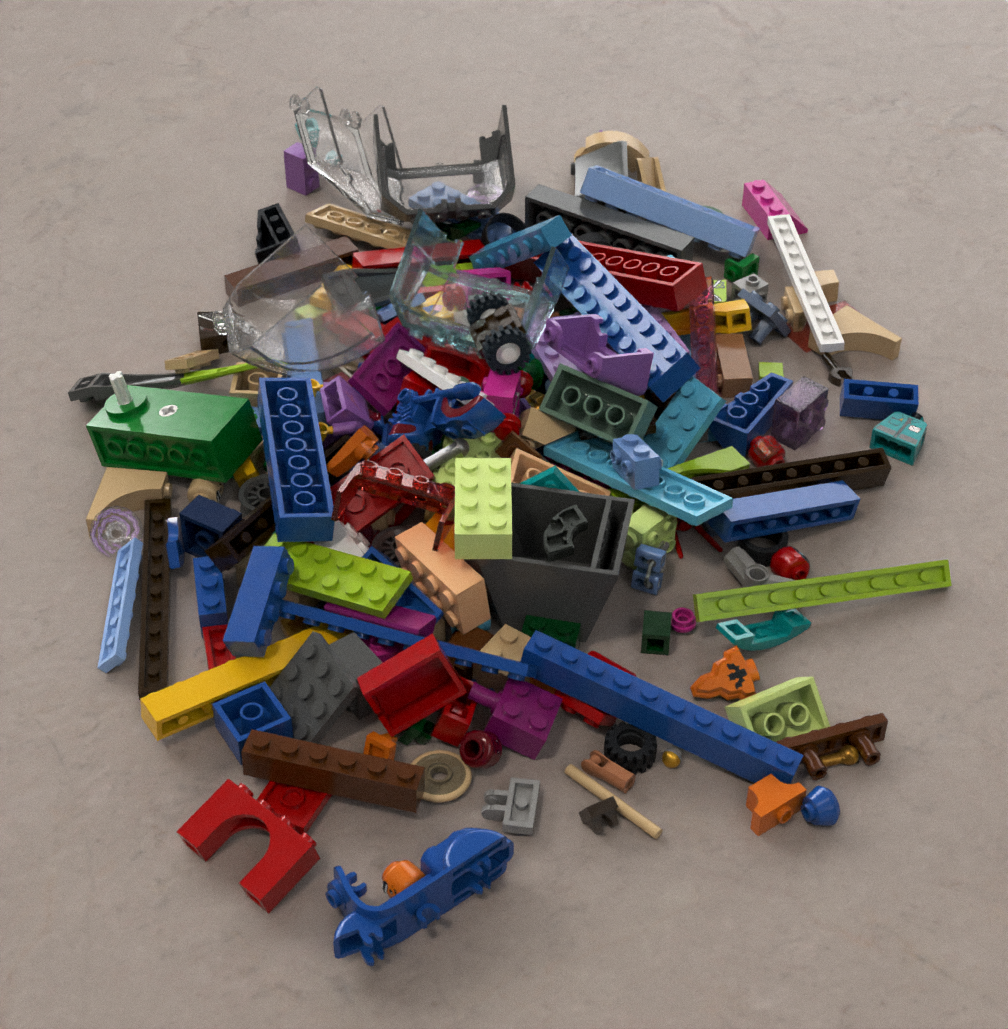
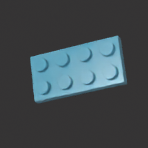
M692 376L678 389L656 421V433L647 434L643 441L663 460V467L670 468L684 463L726 403V400Z

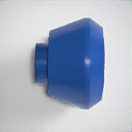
M816 786L803 799L801 813L804 819L813 825L832 826L837 823L840 817V806L836 796L830 789Z

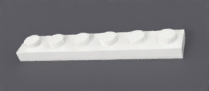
M410 348L409 352L399 349L396 359L440 389H450L454 385L466 383L460 381L461 377L448 373L447 368L436 365L435 360L424 357L423 352ZM480 392L479 395L486 399L487 395L483 392ZM470 399V400H464V401H460V402H461L462 404L466 405V404L469 403L472 399Z

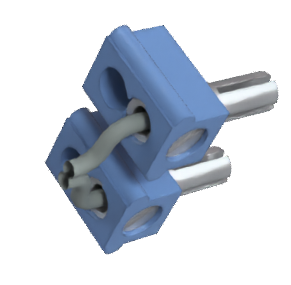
M661 541L657 548L642 543L637 547L634 566H637V568L633 571L631 588L653 595L658 594L662 586L663 572L666 569V550L669 547L667 541Z

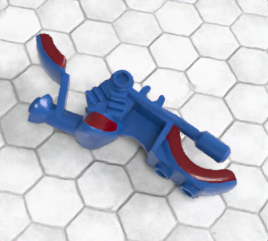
M475 382L457 384L453 388L445 390L436 388L434 393L428 389L421 396H418V392L412 389H403L397 398L400 401L397 405V413H393V419L389 418L388 420L392 426L389 423H384L383 416L380 413H375L368 409L369 416L374 422L372 430L382 437V443L385 447L404 434L411 444L418 443L419 446L424 445L427 447L425 451L431 452L434 446L441 443L440 439L444 434L454 442V439L457 438L478 439L493 431L506 418L501 411L479 395L481 387ZM472 399L463 407L459 406L460 401Z

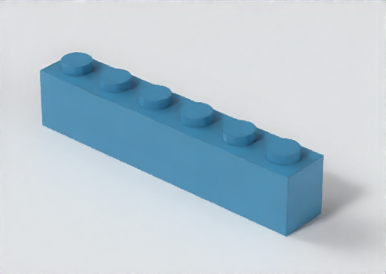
M558 215L489 243L471 255L469 259L474 269L505 268L552 250L572 235L561 216Z

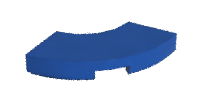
M168 518V542L166 543L169 567L171 569L181 568L184 564L185 549L180 518Z

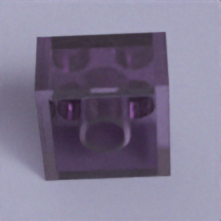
M805 376L798 380L775 400L771 436L779 443L793 450H796L802 444H806L810 437L816 432H820L825 425L826 419L824 416L829 403L827 399L829 388Z

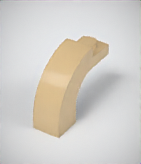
M602 131L586 137V146L576 151L574 162L575 158L614 142L627 141L628 169L633 173L637 170L636 159L649 158V150L632 135L619 131Z

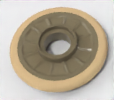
M445 750L429 751L418 756L411 763L425 767L423 800L437 803L448 802L460 797L470 786L472 780L471 769L461 760L460 755ZM436 772H442L447 775L442 780L433 779L431 776Z

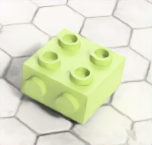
M644 503L631 516L622 562L636 570L637 566H634L637 547L641 543L657 548L661 541H667L669 547L666 551L667 553L671 552L676 543L677 517Z

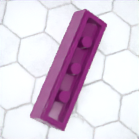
M330 602L324 606L325 611L424 637L433 633L436 623V616L396 605H394L385 619Z

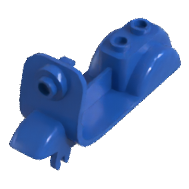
M463 828L456 830L446 840L436 846L429 847L423 853L420 860L421 871L426 876L380 906L366 905L359 899V897H362L367 892V886L365 882L359 886H351L357 881V874L355 872L345 875L340 865L334 867V880L327 884L328 891L325 895L329 904L334 909H341L344 916L334 934L333 947L335 958H344L360 952L364 962L369 966H374L375 963L372 955H376L378 959L383 960V949L404 941L422 928L426 929L428 924L434 920L441 919L443 914L473 894H483L482 888L491 889V882L505 873L507 862L513 857V841L501 833L489 829Z

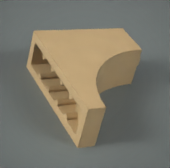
M845 306L833 314L845 345L844 350L830 352V355L844 351H866L879 354L892 361L898 357L902 338L849 306ZM810 330L808 348L822 356L825 352L819 351Z
M107 467L86 517L89 538H91L93 522H97L96 517L107 509L114 508L121 511L129 510L130 512L144 509L145 500L171 498L173 486L168 481L167 472ZM110 512V514L106 517L100 518L99 523L97 524V527L95 529L94 537L97 539V528L101 527V522L103 519L111 517V515L120 517L124 515H119L117 513ZM113 520L112 522H107L105 529L102 530V534L107 529V527L116 520Z

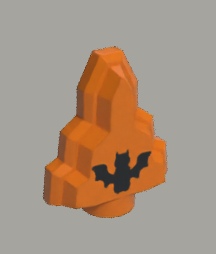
M736 645L724 651L723 658L713 663L711 672L701 675L690 687L692 696L696 698L711 699L721 696L727 701L737 698L742 700L756 694L754 682L760 680V676L752 658L745 660Z

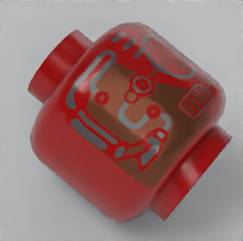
M757 436L751 441L748 457L756 467L785 463L786 452L773 436Z

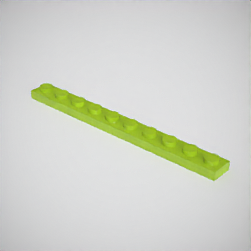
M946 559L692 595L696 622L949 587L952 584L949 562Z

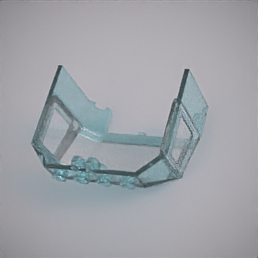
M418 209L388 295L402 326L409 332L408 335L421 340L423 336L431 338L432 343L440 346H445L448 343L453 345L455 350L463 353H468L471 350L477 352V356L482 358L468 330L471 326L467 320L466 315L468 314L466 309L467 307L470 308L469 302L471 300L476 302L474 296L477 294L481 298L483 297L481 292L486 291L487 295H489L490 291H494L496 295L497 293L502 294L503 298L505 297L508 303L512 304L527 332L524 335L529 342L530 349H535L546 326V320L550 318L559 300L569 271V266L558 249L551 246L541 278L537 277L532 291L500 282L498 279H489L455 269L464 244L463 241L456 239L453 242L446 239L447 233L440 231L424 210Z

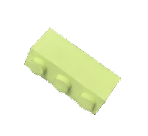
M796 677L725 706L729 721L774 742L786 737L805 734L812 730L830 727L814 677Z

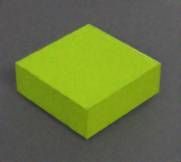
M758 363L759 380L771 372L784 377L783 363Z

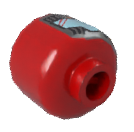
M787 546L773 554L770 569L777 576L793 580L806 579L810 571V562L798 549Z

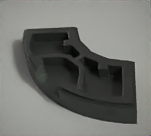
M577 505L570 506L556 514L551 519V523L546 531H544L543 551L547 562L574 555L573 539L579 533L588 529V521Z

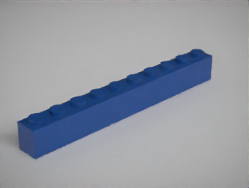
M537 630L523 650L520 662L538 666L536 678L534 679L753 783L772 774L779 781L791 784L803 758V755Z

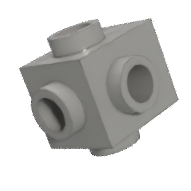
M754 273L739 279L732 284L731 301L740 300L737 295L744 288L750 293L752 291L757 292L764 299L763 302L767 303L769 284Z

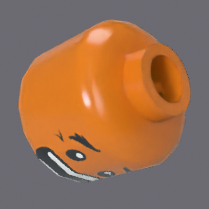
M408 860L394 861L382 874V889L387 896L392 898L426 875L414 863Z

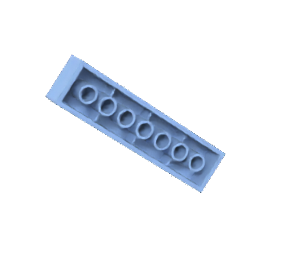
M598 165L588 168L580 193L585 195L584 198L596 203L597 201L605 202V207L616 211L623 209L626 211L625 214L637 218L638 216L643 217L648 222L664 225L669 229L695 237L694 242L699 243L700 240L708 242V247L718 251L726 249L729 251V255L739 259L751 253L760 230L756 226Z

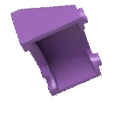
M597 314L547 318L543 337L552 349L592 378L606 382L636 396L644 395L648 385L653 352L647 348H641L636 353L616 354L607 348L608 335L601 333L599 324L603 323V318Z

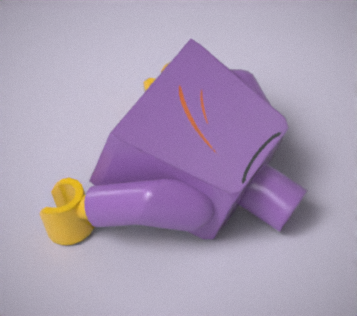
M338 375L330 382H323V384H319L315 379H311L314 397L317 391L321 393L326 421L330 425L328 427L327 424L319 422L322 442L327 434H332V436L348 434L351 437L364 425L370 430L372 429L374 422L369 416L366 400L342 377Z

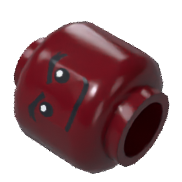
M473 730L466 733L461 739L459 754L461 760L467 766L488 769L499 762L502 756V744L497 735L490 731Z

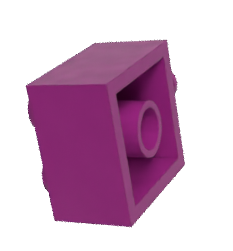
M511 678L507 679L502 690L498 693L474 682L467 696V699L490 709L491 715L484 731L496 734L502 745L533 760L536 759L545 744L563 700L527 681Z

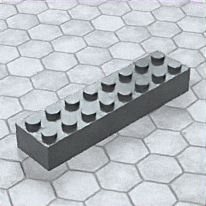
M538 184L525 196V225L528 228L560 215L568 230L576 239L586 233L596 232L602 234L612 247L661 256L672 255L678 259L693 261L695 237Z

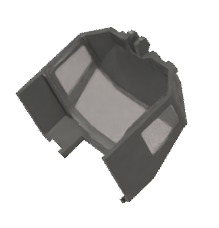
M502 105L498 129L492 132V136L489 138L479 137L480 163L454 165L436 163V166L400 169L396 168L394 144L389 143L387 146L380 140L378 114H373V148L381 211L412 224H421L428 220L444 222L447 219L454 218L458 221L467 220L469 217L487 219L498 213L512 201L516 185L507 105Z

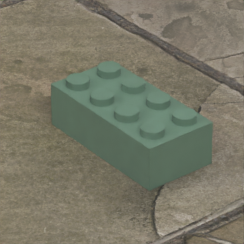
M560 363L539 410L613 444V439L622 438L626 434L638 435L643 440L658 407L646 399L606 382L596 380L585 373Z

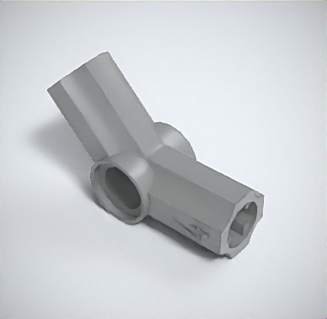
M740 546L732 548L724 556L723 562L740 581L742 587L793 581V579L770 574L768 568L761 564H756Z

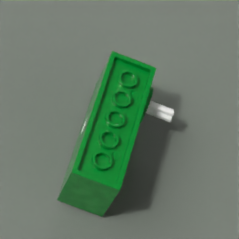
M121 371L108 376L115 394L106 400L104 407L86 425L102 466L167 472L171 476L227 483L263 440L248 398L126 385Z

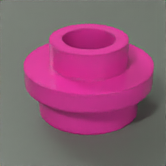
M681 607L673 611L671 628L674 631L687 633L696 627V618L690 609Z

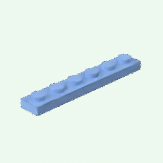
M135 537L117 552L97 667L105 673L116 666H120L127 656L126 646L127 640L130 637L129 627L133 617L132 609L136 598L135 590L139 579L138 571L142 560L141 552L143 542Z

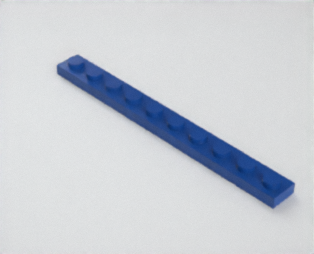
M282 599L279 608L280 617L295 620L297 615L304 617L303 623L318 627L320 622L329 624L328 630L344 633L345 629L353 630L359 638L369 640L370 635L379 637L377 643L394 647L395 642L404 644L403 650L425 638L424 636L410 634ZM437 640L447 656L456 658L455 664L472 667V663L481 664L482 671L498 674L499 670L507 671L508 678L525 681V677L536 678L538 666Z

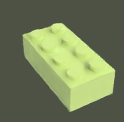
M455 458V559H512L511 458Z

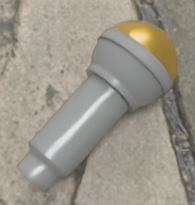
M672 745V747L664 750L662 753L663 764L668 768L679 766L682 762V751L684 749Z

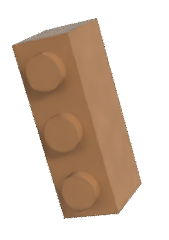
M714 334V343L709 346V356L714 358L712 370L713 373H717L715 378L716 388H720L722 398H735L740 392L745 393L749 391L753 382L743 334Z

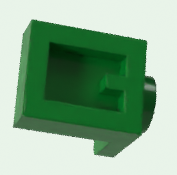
M752 253L740 262L730 258L726 259L724 278L735 282L753 273L758 275L760 256Z

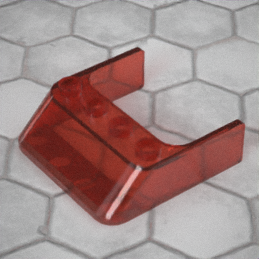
M363 460L355 465L337 490L331 517L332 521L337 522L358 490L442 514L432 549L438 552L455 522V486L449 483L440 484L433 482L421 475L413 476L406 474L398 468L379 466L371 460ZM365 483H371V484H374V485H376V486H370V485H367V484H365ZM416 498H422V499H425L426 501H420V500H418V499H416Z

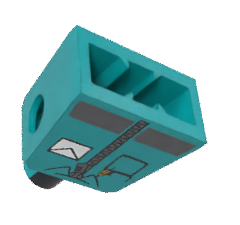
M896 411L873 428L869 448L883 447L887 456L913 466L924 444L928 425L924 422L922 415L917 412H913L909 416Z

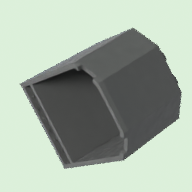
M511 483L512 559H464L485 580L490 616L501 628L507 624L520 632L522 631L526 615L581 623L580 642L586 643L618 580L635 499ZM577 505L588 521V529L579 533L573 539L574 555L547 562L543 551L544 531H546L551 523V519L556 514L570 506Z

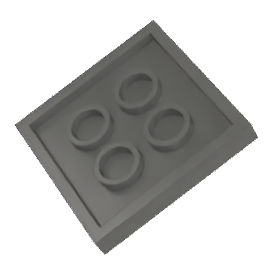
M314 631L269 687L291 717L293 738L319 744L361 690L357 681L324 637Z

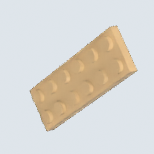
M330 203L307 213L305 216V222L312 224L317 229H328L333 234L346 235L354 241H365L373 247L392 249L441 243L440 238L369 217L368 215Z

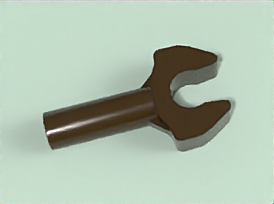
M829 352L822 354V360L831 370L828 376V381L831 384L840 387L841 378L852 379L853 370L851 367H840Z

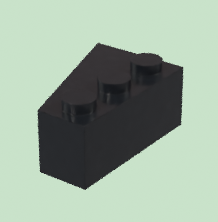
M279 203L258 210L257 249H255L258 264L301 251L298 239Z

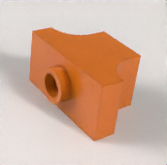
M772 774L749 786L746 807L752 812L750 829L757 836H760L779 823H786L792 815L801 810L807 789L799 782L794 784L783 783Z

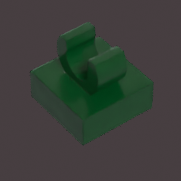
M425 717L401 731L398 741L408 746L415 739L418 743L426 745L431 740V736L426 733L429 734L433 730L434 724L426 720Z

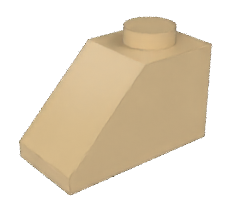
M533 407L521 412L519 418L521 421L519 436L523 440H527L534 449L569 435L576 428Z

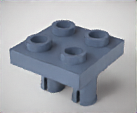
M743 288L737 296L740 300L745 299L750 308L751 324L756 318L761 321L753 332L749 334L753 341L761 345L762 341L772 330H775L785 338L791 332V329L786 324L788 320L779 313L780 309L771 302L766 304L763 302L764 299L755 291L750 293Z

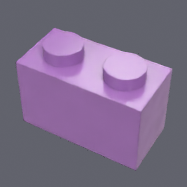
M296 142L284 150L287 188L305 196L320 186L319 171L310 164L306 146ZM312 148L318 166L317 150Z

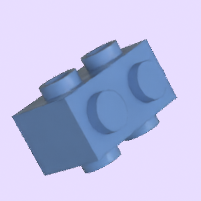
M626 434L622 438L613 439V450L610 451V459L616 472L634 490L659 485V470L662 468L660 456L638 435Z

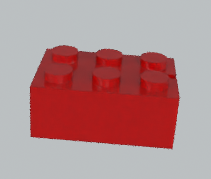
M433 633L357 678L363 696L375 714L378 715L379 720L391 737L467 693L460 675Z

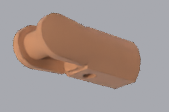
M593 750L590 753V758L581 762L584 772L607 782L624 793H627L635 782V774L612 762L598 750Z

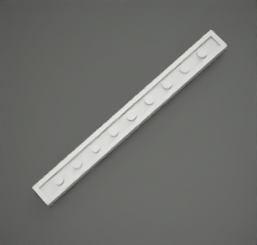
M790 214L768 216V227L819 351L830 353L844 350L845 342Z

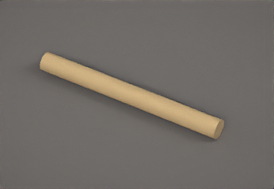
M569 764L566 767L565 774L602 801L614 796L618 808H616L618 813L654 839H658L661 836L663 829L573 764Z

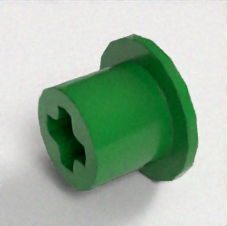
M533 359L530 363L524 362L526 365L524 368L521 366L517 368L532 376V389L537 390L542 384L544 369L540 360Z

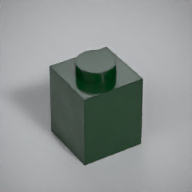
M644 610L641 653L669 655L672 612Z

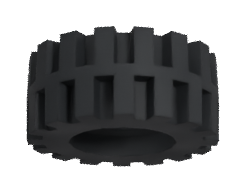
M620 721L619 726L616 724L612 725L611 730L608 729L604 741V755L608 759L637 775V771H640L642 774L646 772V768L650 769L653 766L657 753L655 735L629 723L626 724L625 721ZM632 744L640 747L641 749L637 751H627L622 749L620 746Z

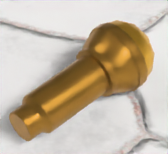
M846 745L838 750V752L821 756L820 758L826 767L837 764L851 766L858 761L859 753L855 747Z

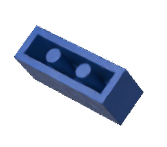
M844 379L840 393L839 416L884 420L896 411L910 416L913 412H917L919 405L918 385Z
M209 556L193 558L202 639V627L228 624L223 574Z

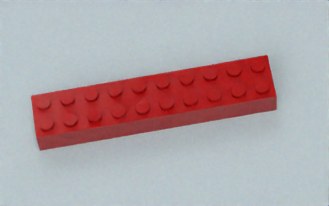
M579 241L640 304L676 312L682 310L688 303L696 299L707 289L703 263ZM543 253L503 268L511 271V277L514 279L554 286L534 264Z

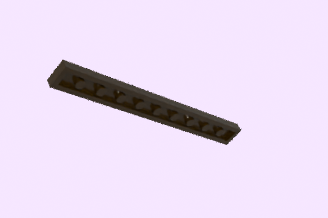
M171 498L145 500L138 678L139 700L150 693L167 688L169 685L171 568L169 567L166 543L168 542L167 520L172 518Z

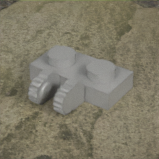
M511 777L508 791L498 789L487 790L484 794V802L488 804L482 806L481 810L483 818L493 821L503 820L502 832L533 835L540 792V780Z

